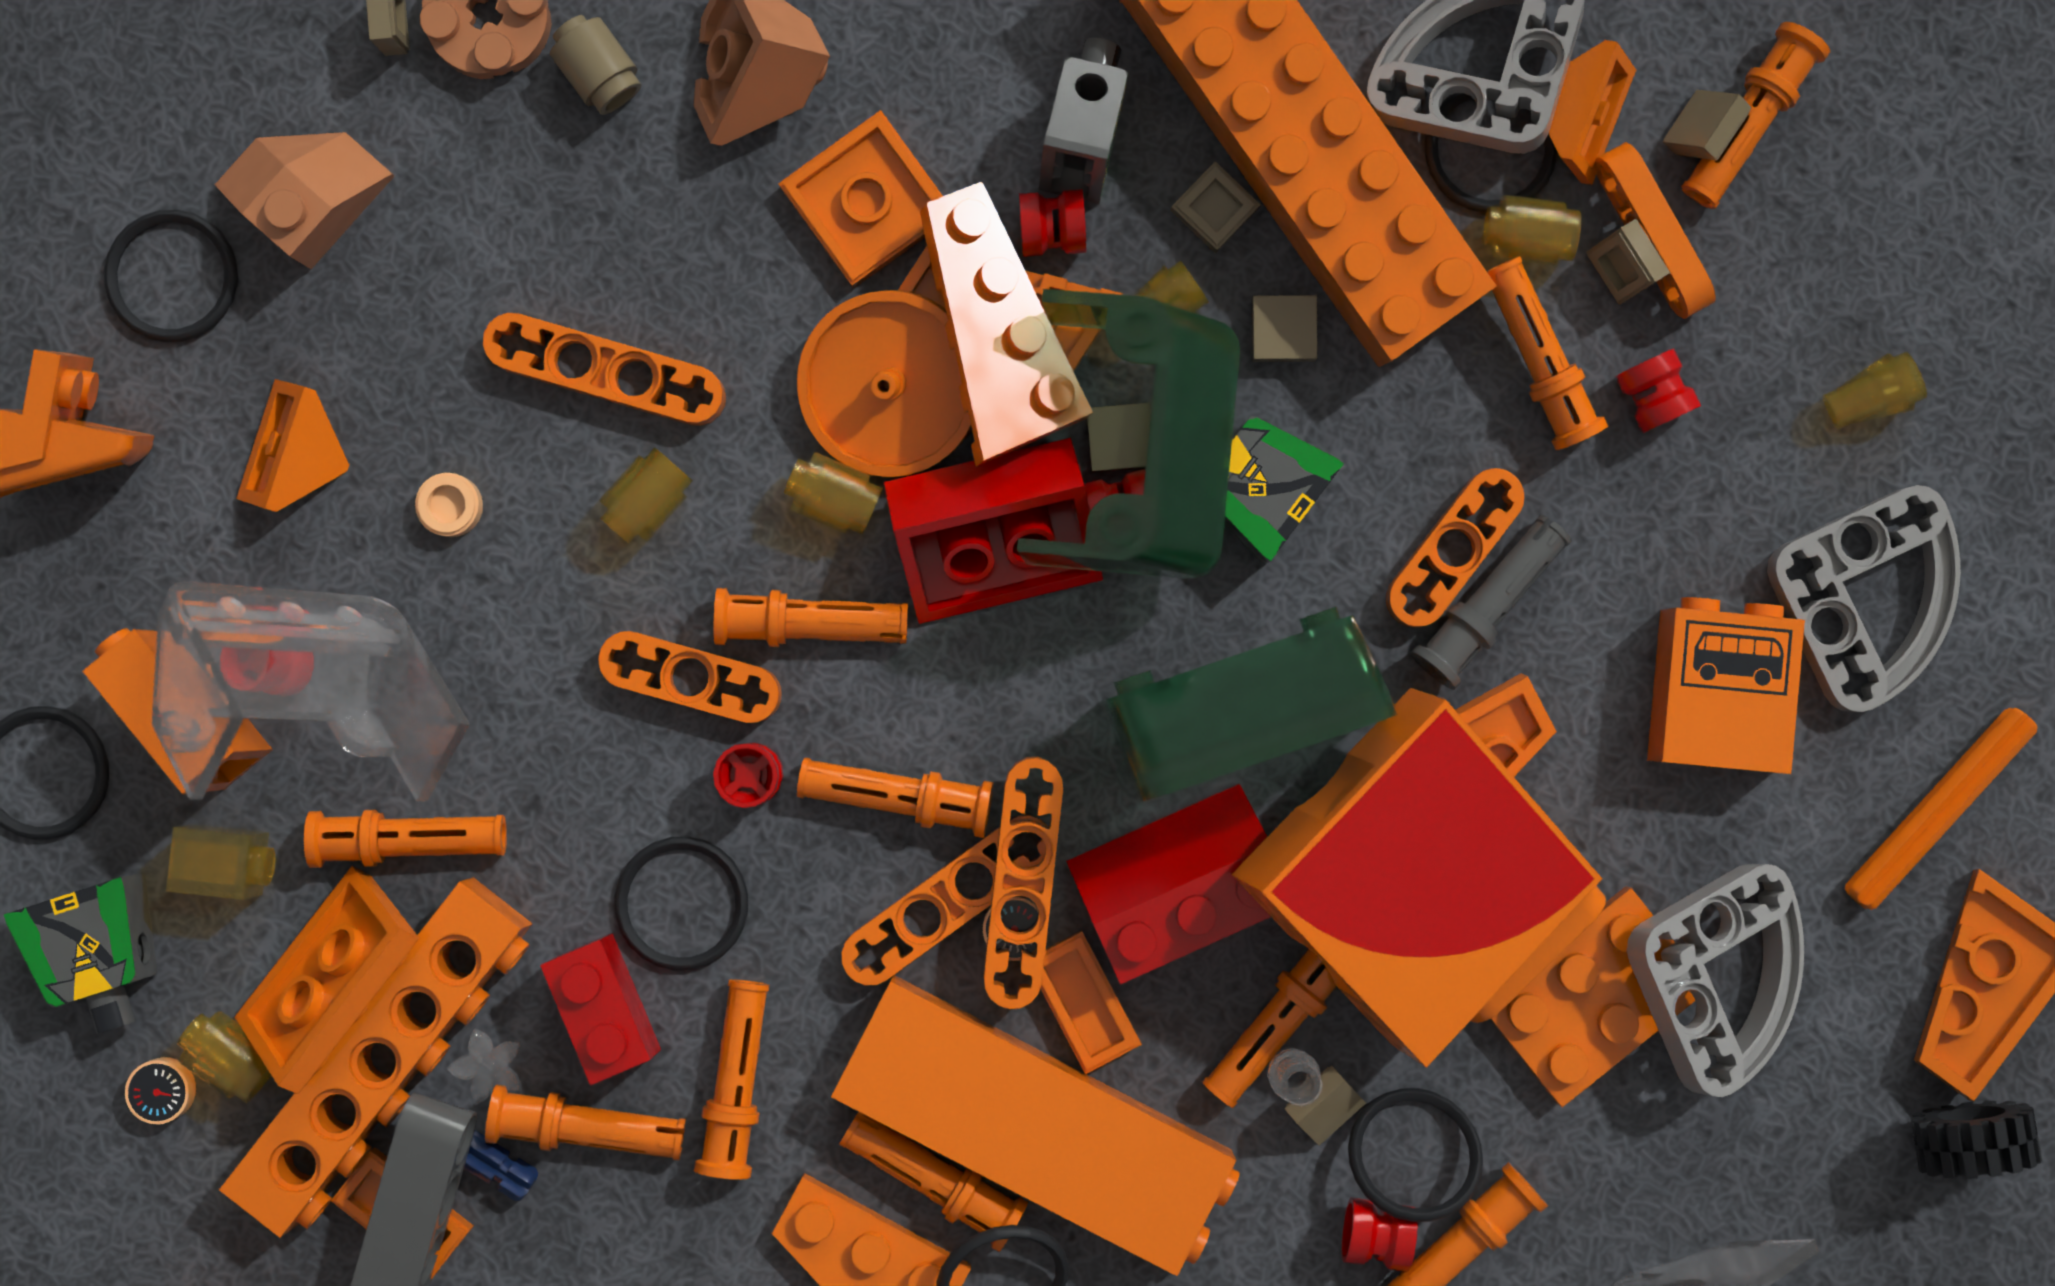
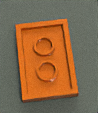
M351 866L235 1015V1019L277 1085L296 1094H299L311 1077L325 1065L332 1050L353 1023L364 1015L371 1000L391 974L405 962L410 950L419 940L418 935L374 878L354 866Z
M1627 886L1605 903V907L1599 917L1507 1006L1490 1019L1554 1101L1562 1108L1659 1031L1629 963L1627 954L1628 939L1633 929L1641 922L1652 917L1653 914L1634 890ZM1659 939L1661 948L1654 953L1656 961H1663L1661 952L1674 944V940ZM1688 990L1684 991L1676 1001V1016L1695 1002V998Z

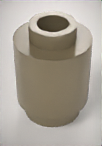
M578 15L561 25L553 34V39L556 43L550 51L551 58L587 106L594 105L601 115L609 114L622 107L641 89L642 84L635 76L638 70L636 65L600 17L586 20L583 15Z

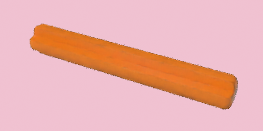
M2007 708L1998 716L1845 884V891L1857 904L1865 909L1873 910L1883 902L2037 733L2038 726L2032 718L2018 708Z

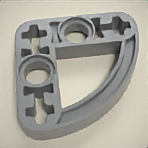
M1426 0L1398 26L1381 50L1368 80L1367 95L1369 104L1381 121L1388 126L1509 153L1525 154L1536 150L1544 143L1551 128L1584 16L1585 0H1565L1566 4L1561 5L1558 9L1554 22V32L1544 28L1546 21V2L1544 0ZM1523 3L1500 82L1412 63L1435 37L1458 21L1490 8ZM1536 47L1550 50L1557 59L1555 67L1549 73L1541 76H1533L1526 73L1519 63L1524 53ZM1396 82L1406 83L1407 94L1411 97H1401L1397 106L1388 105L1386 93L1382 92V90L1392 91ZM1432 87L1433 90L1429 96V114H1421L1420 99L1426 100L1425 88ZM1455 93H1465L1471 96L1477 104L1474 114L1461 122L1450 121L1440 112L1443 100ZM1488 100L1496 101L1495 110L1496 115H1498L1491 116V128L1483 127L1487 119ZM1519 109L1530 110L1531 121L1535 124H1526L1522 133L1512 132L1510 120L1503 117L1515 118Z
M1916 485L1896 490L1781 545L1773 552L1768 561L1767 573L1769 581L1781 606H1784L1786 617L1805 620L1802 650L1825 697L1831 705L1841 711L1864 712L1889 701L1922 673L1937 653L1949 630L1956 609L1960 587L1959 545L1954 523L1947 505L1940 494L1930 487ZM1907 499L1911 505L1923 504L1925 506L1927 515L1919 519L1922 530L1914 524L1899 527L1888 532L1887 527L1883 523V521L1892 520L1905 514L1908 511ZM1879 510L1881 520L1875 515ZM1851 524L1861 525L1871 535V550L1862 560H1854L1842 550V533ZM1890 538L1895 541V545L1891 546ZM1922 544L1924 587L1919 610L1905 640L1894 655L1883 665L1843 581ZM1794 553L1798 559H1811L1814 568L1806 573V579L1813 592L1826 588L1829 593L1828 598L1813 600L1802 608L1800 607L1797 599L1808 597L1810 594L1801 579L1789 580L1786 570L1794 565L1791 554ZM1823 608L1835 611L1840 616L1843 624L1842 634L1839 639L1829 645L1818 641L1811 629L1814 615ZM1853 645L1855 646L1857 654L1844 657L1853 673H1866L1869 682L1861 687L1862 699L1857 694L1843 693L1841 685L1849 680V674L1842 661L1832 662L1828 665L1825 658L1826 655L1842 653Z
M1744 864L1734 868L1641 922L1633 929L1628 939L1627 954L1629 963L1677 1075L1685 1088L1693 1093L1725 1097L1744 1086L1764 1067L1774 1054L1794 1015L1803 978V926L1792 884L1786 873L1775 865ZM1758 882L1763 883L1765 890L1758 895L1760 904H1738L1736 899L1749 898L1758 892ZM1711 903L1719 911L1721 922L1717 934L1709 939L1701 930L1700 915L1703 909ZM1762 930L1763 963L1757 995L1744 1025L1735 1037L1704 964ZM1682 937L1685 943L1670 945L1661 952L1663 961L1655 960L1654 953L1661 948L1659 939L1675 940ZM1688 990L1695 998L1697 1008L1694 1019L1688 1025L1683 1026L1676 1017L1675 1006L1678 997ZM1696 1039L1699 1045L1690 1044V1040ZM1709 1055H1715L1717 1063L1710 1068L1713 1078L1705 1077L1704 1072L1711 1065Z

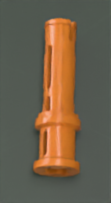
M1783 22L1780 24L1775 33L1777 42L1760 67L1751 68L1745 77L1744 87L1747 92L1743 99L1752 107L1749 114L1717 161L1702 158L1688 180L1681 186L1683 188L1682 191L1688 197L1706 208L1716 209L1720 203L1719 200L1746 160L1751 156L1754 148L1779 111H1788L1789 108L1795 106L1800 98L1797 91L1815 63H1823L1830 53L1827 43L1813 31L1793 22Z
M1517 256L1488 270L1487 273L1497 285L1492 289L1493 294L1534 380L1529 385L1531 389L1529 395L1533 402L1541 403L1556 435L1551 442L1555 450H1560L1596 435L1606 429L1608 424L1605 417L1596 416L1581 383L1585 378V374L1582 368L1577 367L1576 363L1569 365L1548 320V316L1523 267V260L1521 256ZM1516 296L1518 297V299H1519V301H1520V303H1521V306H1522V308H1523V310H1524V312H1525V314H1526V316H1527V319H1528V321H1529V323H1530V325H1531V327H1532V329H1533V331H1534V334H1535V336H1536V338H1537V340H1538V342H1539V345H1537V343H1536V341H1535V339H1534V337H1533V334H1532V332H1531V330H1530V328H1529V326H1528V324H1527V321H1526V319H1525V317H1524V315H1523V313H1522V311H1521V309H1520V306H1519V304H1518V302H1517V300H1516ZM1545 357H1546L1547 362H1548V364H1549V366H1550V368H1551V370H1552V373H1550V371H1549V369H1548V367H1547V365H1546V362H1545V360H1544ZM1563 397H1564V399H1565V401H1566V403H1567V405H1568V408H1569V410H1570V412H1571V414H1572V416H1573V420H1572V417H1571V415H1570V413H1569V411H1568V409H1567V407H1566V404H1565V402H1564V400H1563Z
M717 588L714 602V644L725 645L728 639L766 640L769 647H779L780 644H786V639L880 641L906 644L908 603L806 601L788 599L787 593H781V590H771L768 596L733 595L729 594L727 588Z
M805 758L802 761L799 772L797 797H807L853 805L860 808L915 816V823L921 824V827L931 829L935 823L972 829L974 836L984 838L989 820L994 782L983 781L980 786L947 781L942 779L941 773L932 771L930 774L924 773L922 779Z
M364 810L361 816L325 817L322 811H309L304 826V852L309 868H321L325 861L358 860L362 861L364 867L377 866L378 863H383L385 857L476 854H496L498 856L505 855L507 847V824L504 815L492 817L385 819L383 813H378L377 810Z
M1310 949L1306 951L1290 972L1282 971L1278 975V982L1275 986L1279 991L1251 1025L1241 1034L1240 1038L1213 1072L1202 1081L1206 1088L1229 1107L1234 1108L1238 1099L1275 1058L1280 1049L1308 1015L1315 1018L1318 1014L1322 1015L1327 1009L1325 1000L1336 988V984L1327 968L1322 971L1313 984H1310L1311 977L1323 964ZM1291 1001L1294 1002L1295 1006L1286 1017H1283L1282 1012ZM1274 1025L1275 1030L1244 1068H1240V1063L1268 1029Z
M729 979V991L720 1043L714 1098L707 1100L706 1105L702 1107L701 1116L707 1120L702 1158L695 1160L694 1172L715 1178L743 1180L751 1178L752 1167L746 1162L751 1126L758 1124L760 1113L757 1112V1105L751 1103L760 1051L766 996L770 985L762 982Z
M496 1084L491 1095L487 1113L485 1141L486 1143L496 1144L500 1138L534 1142L538 1143L540 1150L551 1151L552 1148L557 1149L559 1143L667 1157L679 1161L686 1119L679 1118L678 1120L566 1104V1097H561L560 1093L550 1092L546 1098L508 1093L505 1085Z
M860 1112L857 1113L839 1143L840 1146L860 1155L879 1169L910 1188H914L943 1207L940 1213L945 1215V1220L952 1224L959 1220L979 1233L994 1227L1017 1225L1028 1205V1201L1022 1197L1016 1200L1009 1198L983 1182L982 1175L968 1168L962 1172L899 1132ZM1008 1239L991 1242V1248L1000 1252Z
M1508 1162L1501 1168L1503 1176L1477 1200L1469 1199L1459 1211L1462 1218L1412 1262L1408 1272H1401L1387 1286H1446L1488 1247L1493 1251L1497 1248L1502 1249L1508 1243L1506 1235L1532 1211H1544L1548 1207L1547 1203Z

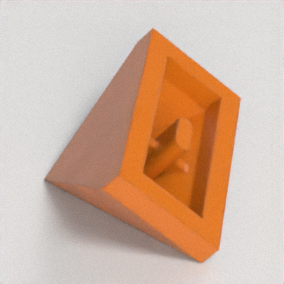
M1605 40L1570 61L1549 131V136L1560 158L1580 183L1593 184L1597 174L1595 159L1605 153L1636 72V68L1616 41Z
M277 379L274 380L236 499L277 512L348 471L349 463L316 390Z

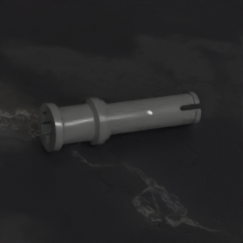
M1539 515L1527 533L1506 555L1466 603L1458 602L1456 605H1451L1445 612L1448 620L1425 647L1418 645L1411 652V656L1416 663L1445 687L1455 690L1460 685V673L1482 648L1490 649L1496 643L1498 633L1495 628L1559 553L1571 543V537L1558 523L1553 521L1548 526L1550 522L1549 517Z

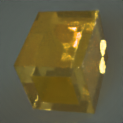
M197 824L173 827L166 892L241 900L262 895L263 886H268L272 881L276 863L275 850L268 847L269 832Z

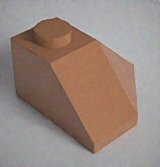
M709 0L701 17L699 43L709 45L706 57L709 79L700 78L696 80L693 105L710 143L720 146L725 145L802 109L814 86L819 84L824 78L830 55L811 18L785 0Z
M346 132L256 138L215 183V186L243 216L287 255L312 269L393 179L394 175Z

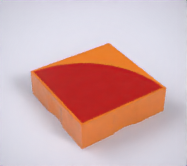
M1410 688L1347 753L1343 763L1329 782L1313 797L1296 807L1232 874L1291 938L1305 945L1321 960L1339 990L1393 1047L1426 1068L1603 879L1446 699Z

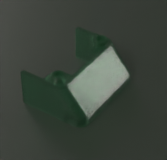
M1043 289L1042 304L1051 325L1106 329L1109 346L1120 359L1131 364L1156 366L1144 494H1113L1096 503L1087 519L1085 544L1018 538L1017 552L1027 565L1186 579L1199 578L1208 574L1218 564L1223 550L1240 366V345L1236 334L1228 325L1221 321L1149 297Z
M1333 607L1299 619L1303 632L1157 682H1154L1151 670L1114 682L1117 695L1103 699V703L1135 796L1142 801L1167 795L1397 715L1389 689L1354 615L1340 618L1337 607Z

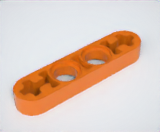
M505 313L497 316L488 324L483 334V347L487 357L498 367L513 374L688 425L702 426L712 423L721 415L725 407L726 393L723 384L713 372L698 365L519 313ZM516 327H522V337L531 343L544 347L545 334L554 335L544 352V370L535 369L541 358L532 353L516 351L512 360L507 359V350L499 345L501 335L512 336ZM571 344L587 346L592 355L590 369L586 374L578 378L565 377L560 372L558 366V357L561 351ZM634 361L648 364L653 374L650 388L644 394L638 396H629L623 393L618 383L619 373L622 368ZM672 369L676 371L670 381L681 387L693 388L697 379L705 380L704 389L713 396L710 405L699 404L695 413L687 412L688 403L683 398L666 393V405H657L656 402L665 389V370Z
M1026 757L1016 762L1008 771L1004 784L984 965V984L990 999L998 1006L1007 1009H1019L1032 1003L1039 994L1043 978L1063 797V781L1057 768L1048 760L1040 757ZM1030 768L1041 769L1042 779L1052 783L1051 793L1040 794L1037 806L1038 816L1051 814L1048 827L1031 820L1010 822L1011 810L1014 809L1025 814L1026 795L1021 790H1015V784L1017 779L1028 778ZM1021 832L1035 833L1045 843L1046 852L1043 860L1032 868L1018 867L1008 856L1010 841ZM1016 896L1030 898L1038 908L1037 922L1032 928L1024 932L1010 930L1001 919L1003 905L1007 900ZM999 938L1015 945L1036 942L1034 954L1023 949L1021 950V972L1031 976L1030 984H1020L1017 988V994L1014 995L1006 994L1004 983L994 980L995 972H1005L1009 961V948L996 950V941Z
M1030 814L1017 815L1010 819L1011 823L1031 820L1048 827L1041 818ZM1000 826L858 928L846 940L841 952L842 965L846 974L857 983L878 985L891 978L989 907L992 902L996 861L983 852V850L992 843H995L998 848ZM1014 838L1010 841L1008 849L1014 844ZM1042 839L1037 843V849L1040 853L1037 858L1030 860L1028 856L1021 854L1014 858L1012 862L1022 868H1032L1038 865L1043 860L1046 852L1045 843ZM977 862L990 870L993 884L991 890L981 898L971 899L965 897L956 886L955 877L957 871L967 863ZM917 900L932 902L938 907L941 914L939 928L928 936L913 934L904 922L906 908ZM891 918L898 936L913 949L907 954L902 955L897 943L882 956L881 960L885 966L883 970L877 972L871 965L860 969L854 961L861 953L857 943L865 939L872 946L889 936L890 932L883 928L881 923Z

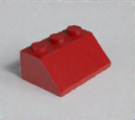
M1071 438L1012 451L977 467L975 461H970L884 482L893 531L919 624L1103 580L1085 485Z
M1236 784L1066 860L1120 984L1271 917L1232 876L1234 871L1267 838L1240 784Z

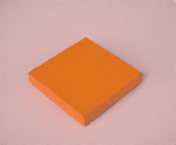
M881 110L778 183L781 190L853 289L925 238L920 211L926 203L943 197Z

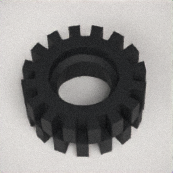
M1972 1101L1962 1103L1959 1106H1941V1109L1928 1108L1922 1110L1923 1113L1912 1115L1911 1123L1918 1168L1921 1173H1927L1928 1176L1936 1177L1943 1175L1944 1178L1955 1179L1960 1175H1965L1966 1179L1978 1178V1175L1988 1174L1990 1177L2002 1176V1172L2013 1174L2023 1172V1168L2032 1169L2037 1166V1163L2042 1162L2034 1108L2029 1107V1104H2016L2014 1101H2005L1997 1104V1101H1984L1982 1104H1974Z

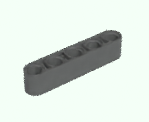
M413 1093L409 1097L394 1132L351 1286H430L434 1265L438 1254H434L437 1250H440L474 1135L477 1123L476 1112L418 1093Z

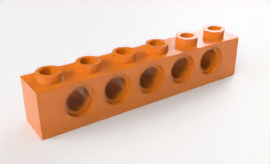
M474 877L459 881L418 934L419 940L410 950L405 962L391 974L371 1000L364 1015L353 1023L332 1050L325 1065L311 1077L301 1092L292 1095L219 1191L279 1238L299 1224L307 1230L330 1204L332 1197L324 1191L338 1173L348 1178L372 1149L364 1140L377 1123L380 1122L383 1126L388 1127L401 1113L410 1097L404 1089L418 1071L424 1076H428L447 1054L451 1045L443 1039L458 1020L465 1026L469 1024L488 1001L490 994L483 990V987L497 969L506 975L527 951L530 944L522 939V937L533 923ZM456 940L469 944L475 952L476 964L470 974L457 971L450 962V948ZM415 992L425 993L434 1001L436 1016L432 1024L421 1023L413 1016L410 1009V1001ZM375 1043L384 1044L393 1051L396 1058V1067L393 1074H384L374 1067L371 1060V1050ZM335 1094L346 1096L354 1104L356 1118L353 1125L344 1124L334 1116L332 1100ZM295 1146L305 1147L313 1154L316 1161L314 1175L304 1174L295 1167L292 1159Z

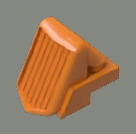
M34 349L23 409H0V498L17 491L123 464L130 467L151 451L155 435L82 421L84 409L91 410L93 408L99 389V375L96 372H92L94 358L71 353Z

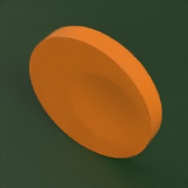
M884 290L870 292L853 297L836 306L813 329L804 345L798 365V399L802 415L812 435L836 460L854 470L869 475L881 477L906 476L921 472L939 463L953 453L968 436L972 426L969 413H964L958 388L962 381L955 349L950 350L945 329L948 318L946 309L942 305L922 295L906 291Z

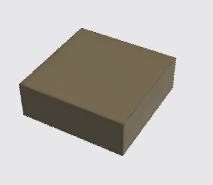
M366 0L370 41L385 56L407 54V51L410 50L406 0Z
M1697 89L1662 142L1676 155L1717 161L1752 107L1740 94Z
M1214 162L1171 206L1170 211L1216 254L1260 208L1261 204L1218 163Z
M1637 219L1624 225L1586 252L1619 305L1670 273Z
M1317 295L1252 297V362H1315L1317 360Z
M1150 403L1091 408L1093 413L1087 417L1091 473L1155 467Z
M1331 1066L1327 1067L1294 1097L1284 1109L1320 1146L1364 1106L1366 1102L1337 1070Z

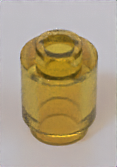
M1503 195L1499 202V207L1489 206L1486 211L1483 226V244L1492 245L1494 259L1510 260L1521 256L1523 262L1555 266L1558 260L1572 261L1575 257L1580 238L1581 212L1580 210L1567 209L1566 203L1562 201Z
M654 447L644 459L638 455L599 499L608 508L600 519L628 543L637 534L648 542L687 498L683 492L693 480Z
M815 452L810 463L798 458L783 493L794 498L790 508L791 511L844 534L847 533L848 529H851L863 535L883 488L870 483V475Z
M223 1011L216 1012L210 1018L203 1013L198 1015L185 1029L177 1042V1045L184 1049L179 1058V1063L228 1099L236 1096L244 1103H248L272 1076L239 1023Z

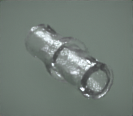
M1291 1046L1282 1047L1267 1066L1269 1084L1276 1095L1297 1106L1310 1105L1317 1100L1322 1090L1323 1084L1320 1078L1319 1065L1304 1050ZM1295 1072H1299L1297 1076H1295L1292 1079H1289L1292 1074H1294Z

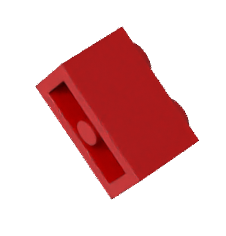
M613 933L554 957L540 965L590 1086L645 1063L661 1051L659 1042Z

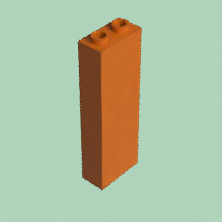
M893 975L831 1098L1175 1276H1178L1185 1261L1195 1264L1200 1257L1210 1235V1229L1203 1225L1215 1203L1222 1207L1227 1203L1240 1175L1239 1171L1233 1169L1237 1160L1232 1149L1087 1074L1085 1075V1073Z

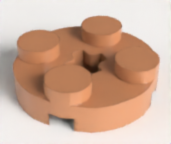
M422 0L420 25L427 34L434 50L449 66L472 78L492 79L494 78L493 76L504 75L512 70L516 73L528 67L544 49L551 30V12L548 0H497L495 9L502 16L501 21L497 25L487 22L483 25L482 29L474 27L476 16L472 13V9L478 2L485 4L488 0Z

